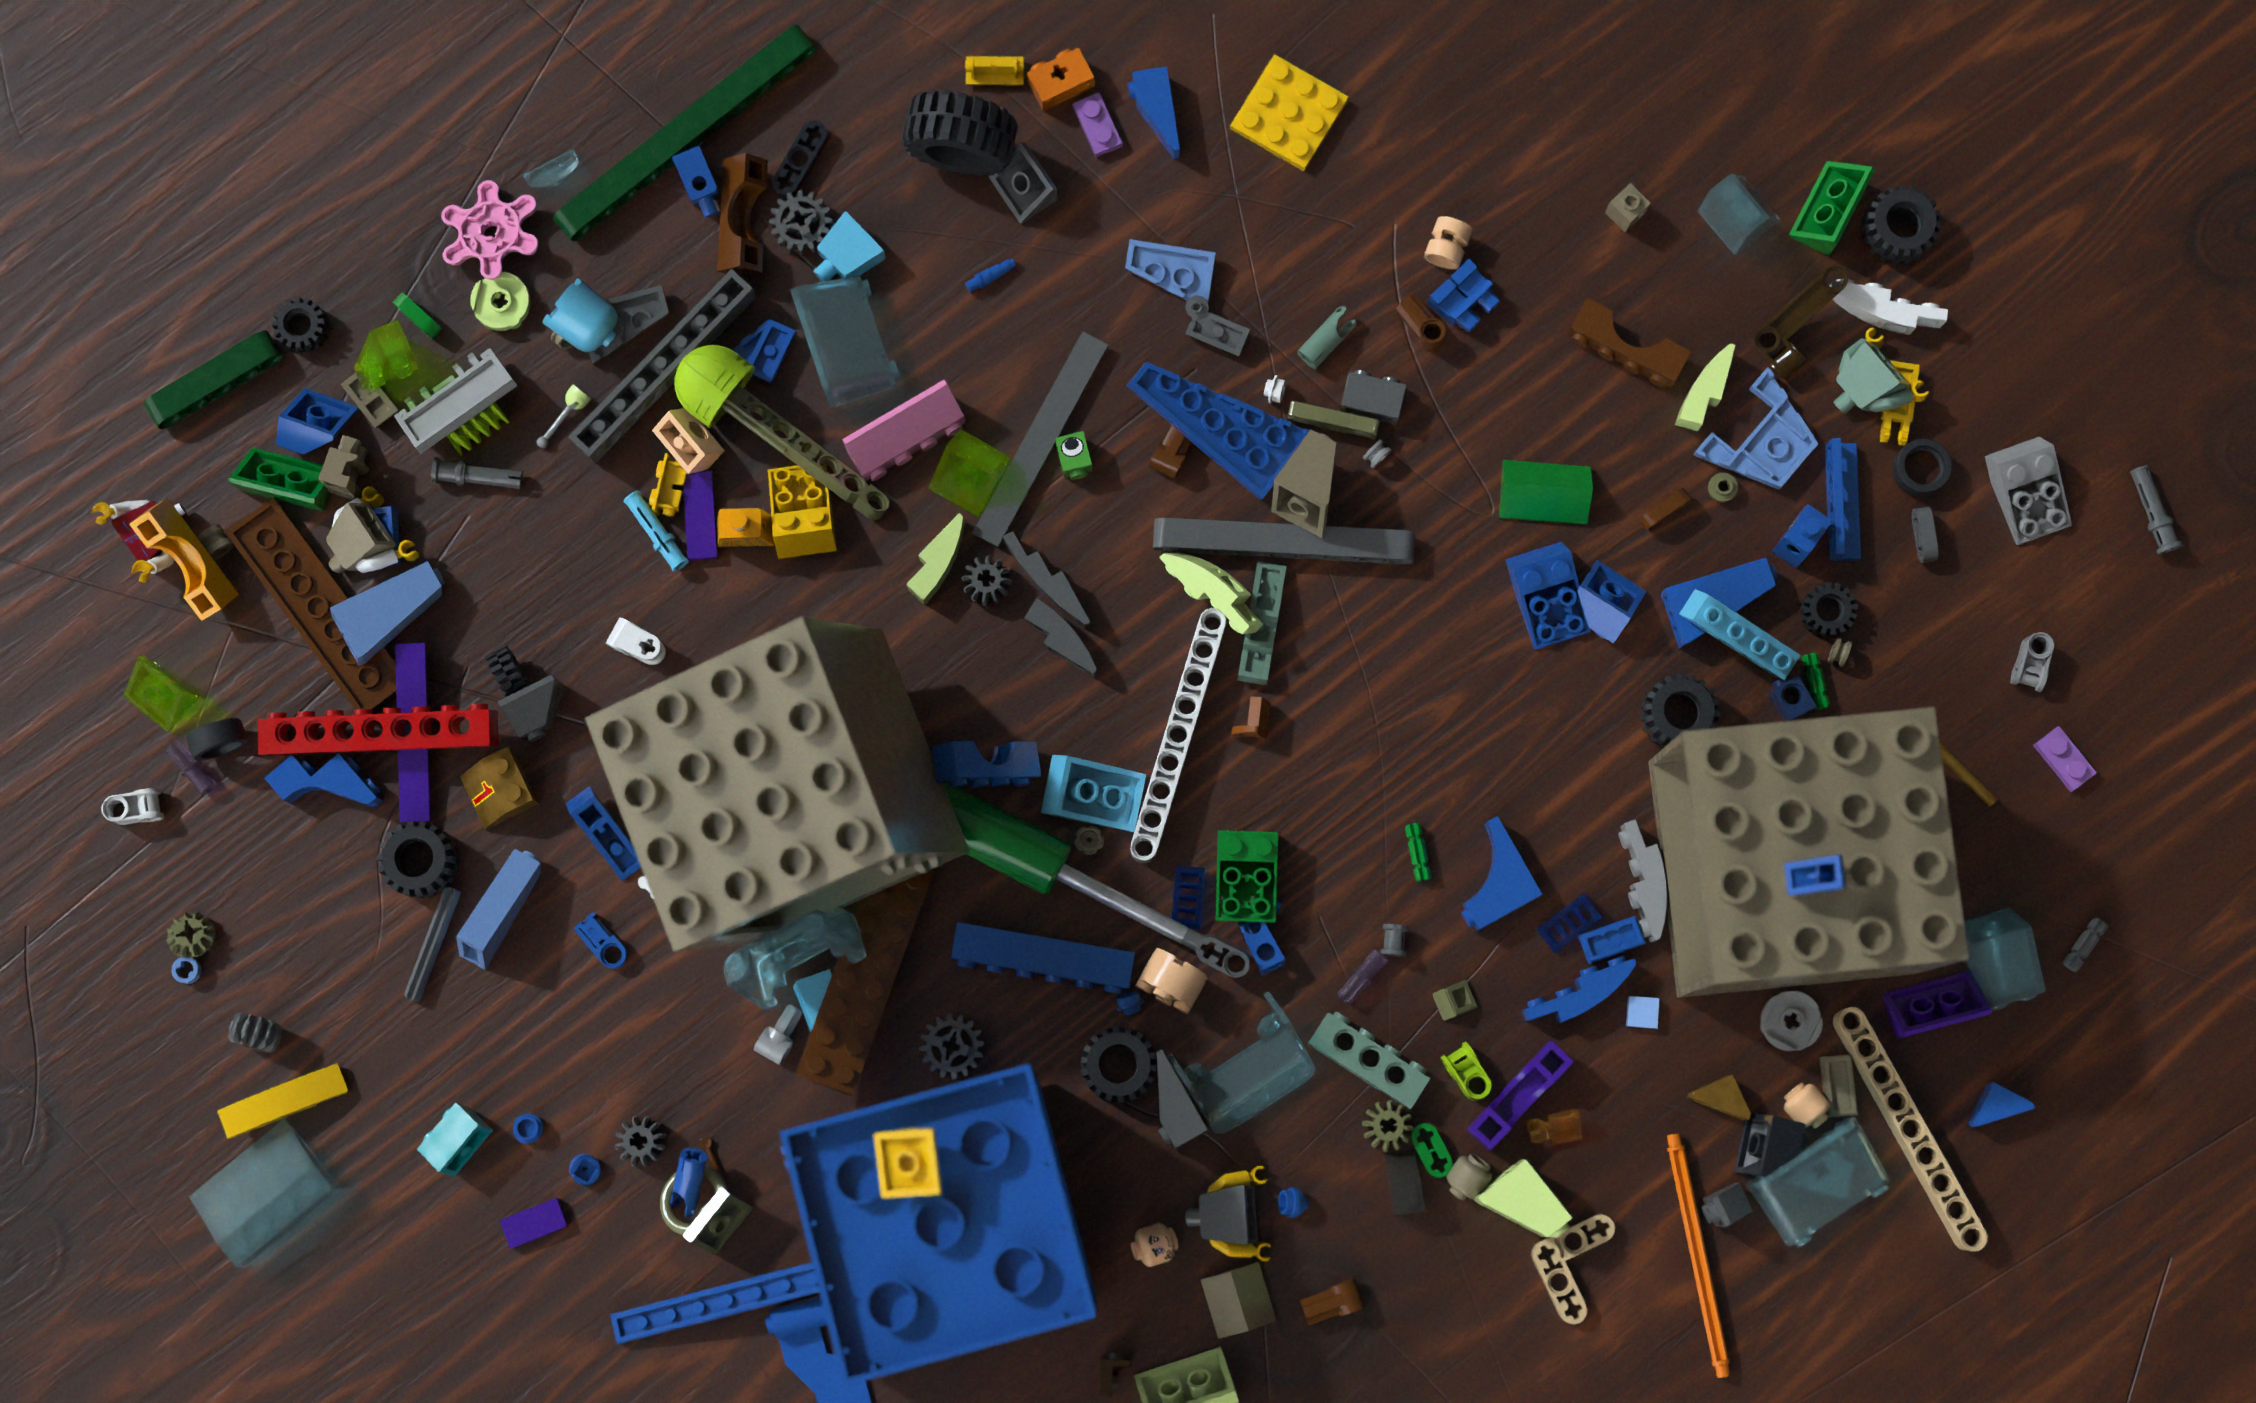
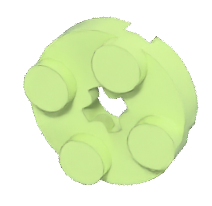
M502 272L497 280H488L486 278L483 281L480 280L476 283L471 293L470 302L476 318L491 330L507 331L519 328L530 310L531 299L527 287L517 276L508 272ZM501 295H505V299L508 301L507 305L498 308L497 304L493 303L494 299H499Z

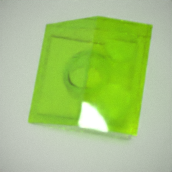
M961 429L946 445L928 489L973 515L980 517L1004 476L1011 457Z

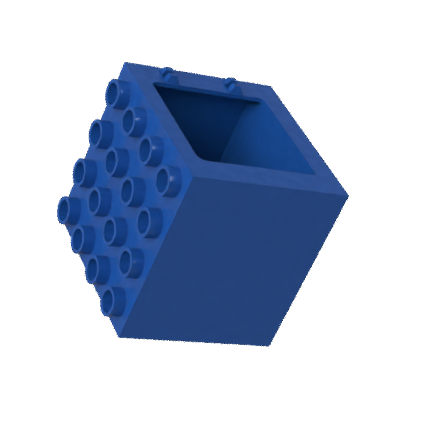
M1030 1064L780 1131L783 1144L781 1151L786 1156L784 1163L785 1167L789 1168L843 1386L1097 1317L1099 1305L1036 1070ZM908 1128H935L943 1193L881 1198L874 1133Z

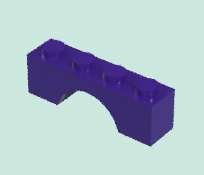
M1552 1040L1547 1042L1465 1130L1487 1151L1492 1150L1533 1102L1574 1061Z

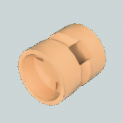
M1444 216L1438 217L1432 232L1435 239L1429 241L1424 258L1430 263L1445 269H1459L1465 253L1462 248L1468 245L1473 229L1458 219Z

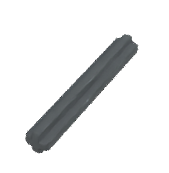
M446 886L442 892L405 990L404 996L413 1001H420L459 900L461 893L455 888Z

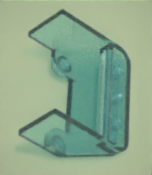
M1269 991L1264 996L1273 1013L1265 1016L1257 1027L1260 1040L1214 1070L1210 1071L1204 1063H1195L1182 1070L1172 1054L1167 1056L1187 1092L1216 1134H1224L1231 1131L1308 1081L1314 1074L1315 1066L1291 1021Z

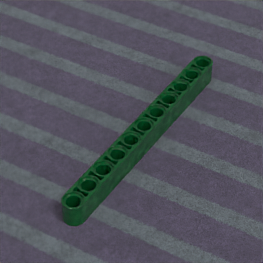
M799 25L791 26L562 206L555 213L553 220L572 242L581 239L674 166L673 156L695 148L707 140L815 53L817 46Z

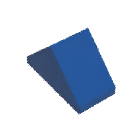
M1843 855L1784 863L1788 895L1837 892L1846 888Z
M1994 1082L1986 1083L1968 1120V1124L1970 1127H1977L2035 1108L2032 1102Z

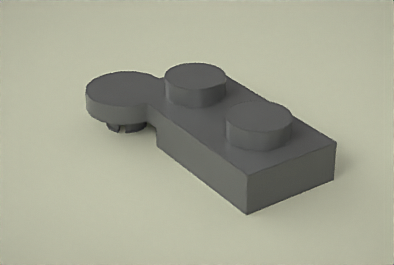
M1196 295L1189 298L1185 308L1188 315L1192 317L1186 335L1240 357L1251 329L1208 312L1209 304L1204 297Z

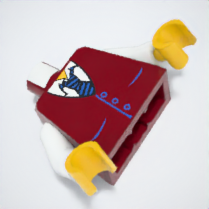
M137 500L115 503L110 506L103 502L95 504L91 512L99 511L104 514V516L97 517L95 522L103 525L109 517L113 519L110 521L137 560L133 564L131 573L143 572L139 577L140 582H147L150 573L155 574L174 563L175 560L168 553L157 548H146L129 525L145 511L158 504L157 502ZM179 502L174 505L184 520L189 517L187 511Z

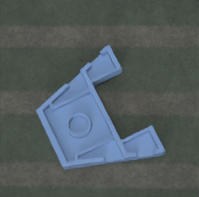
M1767 367L1749 390L1772 408L1769 414L1737 451H1734L1712 432L1694 452V455L1779 490L1818 445V442L1800 414L1796 413L1787 399L1786 392L1776 382L1775 375L1771 369Z

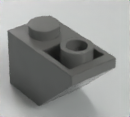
M1733 1183L1702 1198L1705 1204L1701 1207L1702 1212L1708 1223L1713 1222L1715 1226L1727 1227L1753 1211L1740 1183Z

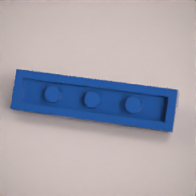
M1832 438L1825 445L1827 517L1832 520L1828 527L1829 561H1859L1861 559L1857 443H1841V438Z

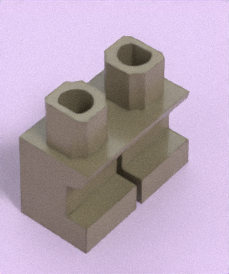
M343 435L338 449L329 448L318 480L331 494L351 500L355 498L360 499L362 490L358 487L356 481L358 475H364L369 471V467L364 463L368 450L361 446L360 440Z

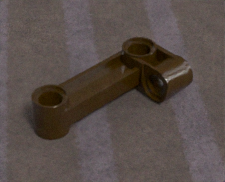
M1834 265L1826 268L1755 333L1754 343L1757 349L1768 359V363L1785 381L1807 362L1805 357L1787 340L1845 289L1848 283V274L1841 266ZM1838 271L1843 275L1844 280L1839 287L1834 288L1827 284L1826 277L1830 272ZM1766 331H1771L1776 336V343L1770 348L1762 347L1759 342L1761 334Z

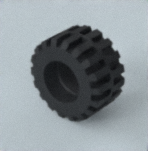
M1899 185L1896 190L1894 187H1890L1876 197L1867 209L1861 222L1864 223L1861 227V235H1866L1863 239L1864 245L1872 247L1869 252L1873 256L1876 253L1879 254L1880 258L1878 260L1882 262L1889 259L1890 265H1897L1899 261L1902 262V265H1906L1912 259L1915 262L1927 252L1939 235L1937 232L1941 229V222L1937 221L1941 217L1940 210H1934L1937 203L1934 199L1929 201L1926 198L1929 195L1925 191L1921 194L1918 193V187L1911 186L1909 190H1906V185ZM1900 213L1907 216L1914 224L1915 236L1903 238L1895 235L1888 227L1887 215Z
M1676 674L1674 677H1665L1646 694V698L1641 705L1643 712L1640 714V721H1644L1645 725L1642 728L1645 733L1649 732L1651 735L1649 739L1653 743L1657 741L1660 744L1659 747L1663 749L1684 731L1715 729L1717 727L1716 721L1720 718V711H1717V707L1720 704L1718 699L1714 700L1712 696L1715 693L1712 688L1708 690L1705 687L1706 682L1704 680L1697 681L1695 676L1690 674L1687 677H1684L1683 674ZM1680 697L1691 703L1696 713V720L1692 727L1678 729L1667 721L1664 715V704L1668 699Z
M408 821L405 826L402 824L397 825L394 833L389 831L385 835L388 838L386 843L381 841L379 848L383 850L382 854H377V860L381 862V866H378L379 873L384 875L383 880L393 890L409 897L423 899L424 896L429 898L436 896L435 893L438 891L443 892L448 882L452 884L455 879L452 877L453 872H458L459 866L456 865V860H459V853L454 849L457 847L455 842L449 838L450 836L445 831L423 821H420V823ZM426 843L433 851V863L425 874L412 877L407 874L404 868V857L407 851L415 844Z
M1113 1026L1112 1028L1101 1030V1032L1090 1039L1081 1057V1072L1085 1083L1095 1095L1111 1103H1126L1139 1098L1149 1089L1156 1074V1056L1152 1045L1144 1035L1128 1027ZM1114 1047H1124L1130 1050L1137 1061L1135 1074L1131 1079L1123 1083H1115L1108 1080L1101 1070L1103 1055Z

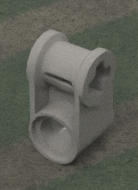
M2038 632L2026 637L2022 641L2017 661L2012 670L2011 684L2017 685L2021 683L2035 687V691L2038 692L2043 690L2054 650V642L2050 635ZM2033 640H2037L2042 644L2043 651L2041 654H2037L2032 650L2031 643Z

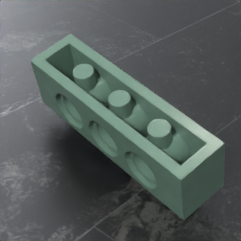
M1335 1011L1334 1015L1328 1012L1309 1040L1308 1045L1410 1110L1430 1080L1425 1075L1427 1070L1414 1061H1411L1409 1065L1401 1060V1053L1390 1045L1386 1044L1384 1048L1374 1042L1376 1037L1367 1030L1361 1028L1359 1032L1349 1026L1351 1020L1339 1012ZM1340 1034H1348L1352 1038L1353 1046L1350 1050L1344 1051L1337 1046L1336 1040ZM1366 1050H1372L1377 1054L1378 1063L1375 1067H1367L1363 1063L1362 1055ZM1391 1067H1399L1403 1071L1404 1077L1401 1083L1394 1084L1388 1079L1387 1073Z

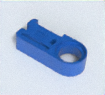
M590 913L586 916L585 921L579 922L575 926V932L604 966L611 969L621 968L628 960L626 947L615 935H612L599 918L595 919L598 914ZM610 947H618L622 952L620 961L615 964H610L605 957L606 951Z

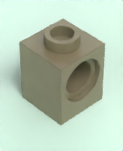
M1630 183L1609 203L1605 213L1626 233L1646 214L1651 203Z

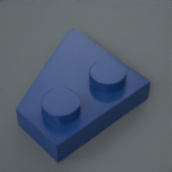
M768 319L758 327L755 333L749 334L741 340V344L734 348L733 351L755 367L752 374L753 377L772 385L797 333L787 326Z

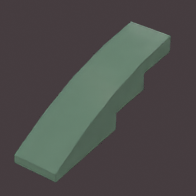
M1257 562L1250 610L1263 625L1256 633L1245 634L1237 681L1267 685L1287 566Z

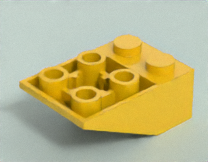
M798 465L768 469L772 532L778 559L837 551L830 489ZM821 465L822 469L827 472V466Z

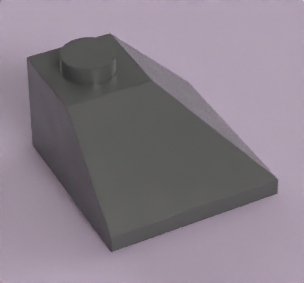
M550 675L498 701L518 737L523 741L529 740V742H534L546 735L544 731L552 727L565 688L559 680Z

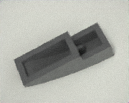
M1036 598L1024 617L1025 623L1047 636L1043 643L1046 650L1095 678L1097 668L1079 636L1060 615Z

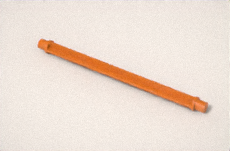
M1680 1133L1667 1135L1669 1145L1667 1151L1669 1152L1712 1357V1366H1715L1717 1378L1727 1377L1731 1375L1728 1365L1730 1359L1728 1358L1688 1168L1685 1145H1682Z

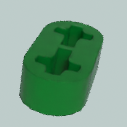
M403 292L392 302L430 339L433 340L442 330L430 316Z
M1423 1123L1417 1125L1411 1132V1142L1425 1170L1435 1178L1447 1176L1453 1162L1438 1131L1431 1124ZM1421 1128L1425 1132H1432L1433 1136L1429 1138V1141L1433 1148L1428 1150L1424 1142L1418 1143L1417 1141ZM1434 1151L1439 1159L1445 1158L1447 1162L1443 1165L1444 1171L1442 1173L1438 1169H1431L1430 1165L1434 1163V1160L1430 1153Z

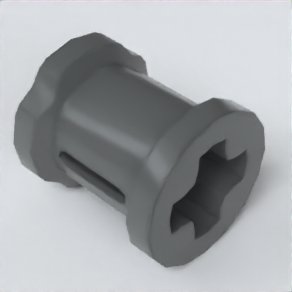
M1383 924V930L1385 931L1384 948L1380 950V955L1407 957V952L1404 949L1409 926Z

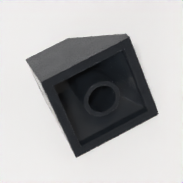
M1751 1113L1749 1120L1744 1121L1734 1172L1767 1177L1800 1154V1150L1806 1140V1124L1774 1115Z

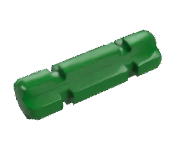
M1818 653L1805 654L1802 656L1803 667L1807 669L1805 675L1810 695H1813V701L1816 704L1814 710L1828 709L1831 704L1829 695L1825 694L1827 687L1822 668L1818 666L1821 664Z
M1420 823L1408 824L1405 827L1407 838L1410 839L1408 846L1412 866H1415L1413 870L1415 880L1418 882L1429 880L1432 875L1430 866L1427 867L1429 860L1425 841L1421 838L1423 834L1422 826Z

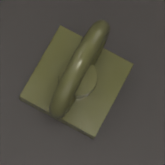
M706 1166L703 1178L712 1183L716 1194L710 1202L703 1206L692 1224L683 1223L675 1216L670 1203L676 1177L675 1172L668 1179L661 1193L660 1211L662 1218L671 1230L685 1237L690 1243L716 1256L752 1211L753 1207L742 1198L729 1192L722 1176L713 1168Z

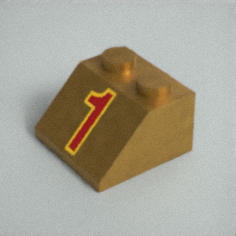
M509 747L481 759L460 776L484 830L539 804L515 751Z

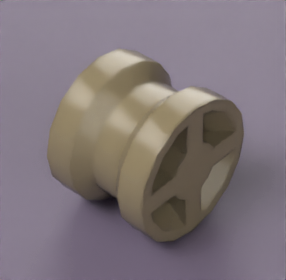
M219 524L205 529L197 536L213 560L223 557L234 546L230 538L224 536V529Z

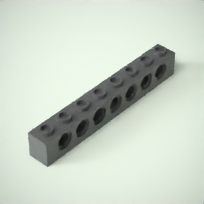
M731 269L569 435L572 443L596 464L675 382V374L682 359L694 349L711 345L757 298L753 288Z

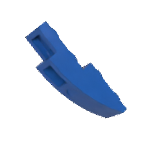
M1625 956L1608 961V968L1598 971L1597 966H1593L1579 971L1581 977L1574 980L1578 991L1574 992L1573 987H1569L1555 992L1557 998L1546 1002L1543 996L1527 1002L1529 1008L1522 1010L1525 1021L1527 1022L1554 1012L1557 1022L1561 1023L1591 1009L1621 985L1635 967V959L1626 961Z

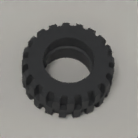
M933 90L928 93L921 92L910 101L901 140L905 151L911 157H916L918 161L930 164L934 168L945 169V171L952 173L958 172L963 175L992 176L996 173H1002L1009 167L1018 125L1013 114L1008 113L1006 108L997 106V103L983 100V98L978 96H969L966 93H952L951 91L944 90L943 92Z

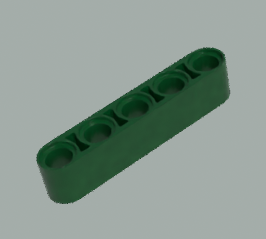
M268 331L257 332L153 393L144 400L143 404L158 429L168 428L276 365L282 360L283 355Z

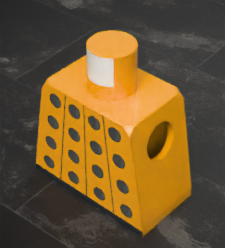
M763 509L719 510L717 517L718 548L774 546L771 515Z

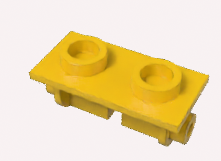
M966 56V85H1023L1024 57Z
M665 453L663 461L660 460L658 462L656 478H659L657 489L653 488L651 491L649 505L652 506V510L657 516H659L662 509L663 515L674 517L675 512L679 511L682 491L672 489L673 484L684 486L687 472L676 459L673 462L668 453Z

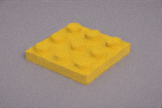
M1274 54L1231 123L1230 129L1298 169L1305 171L1349 97Z

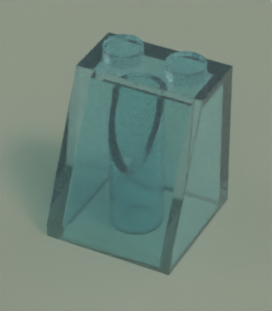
M1731 173L1709 190L1698 210L1700 215L1734 255L1780 220L1745 176Z
M2009 907L1963 921L1968 959L1964 960L1991 1009H2002L2008 1003L2018 1000H2030L2035 998L2037 994L2046 992L2030 924Z

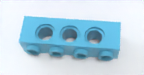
M1695 589L1679 615L1769 674L1782 680L1786 679L1800 657L1798 653L1712 596Z

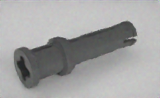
M435 457L432 463L431 481L432 483H438L439 481L453 482L457 486L474 483L521 490L523 471L469 466L468 462L459 460L456 463L441 461L440 458Z
M2144 465L2131 470L2130 474L2135 482L2150 522L2147 527L2148 531L2153 533L2158 545L2157 554H2166L2183 547V542L2178 540L2173 528L2174 519L2168 516L2164 509L2149 466Z

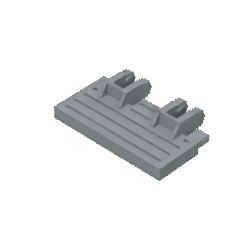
M490 348L480 355L483 359L480 362L473 352L470 353L467 357L473 367L465 371L461 365L456 363L452 367L459 377L455 379L451 375L432 389L435 393L433 395L430 394L425 386L422 387L419 391L425 401L417 405L414 399L408 397L404 401L411 411L407 413L403 409L394 415L420 454L517 386Z

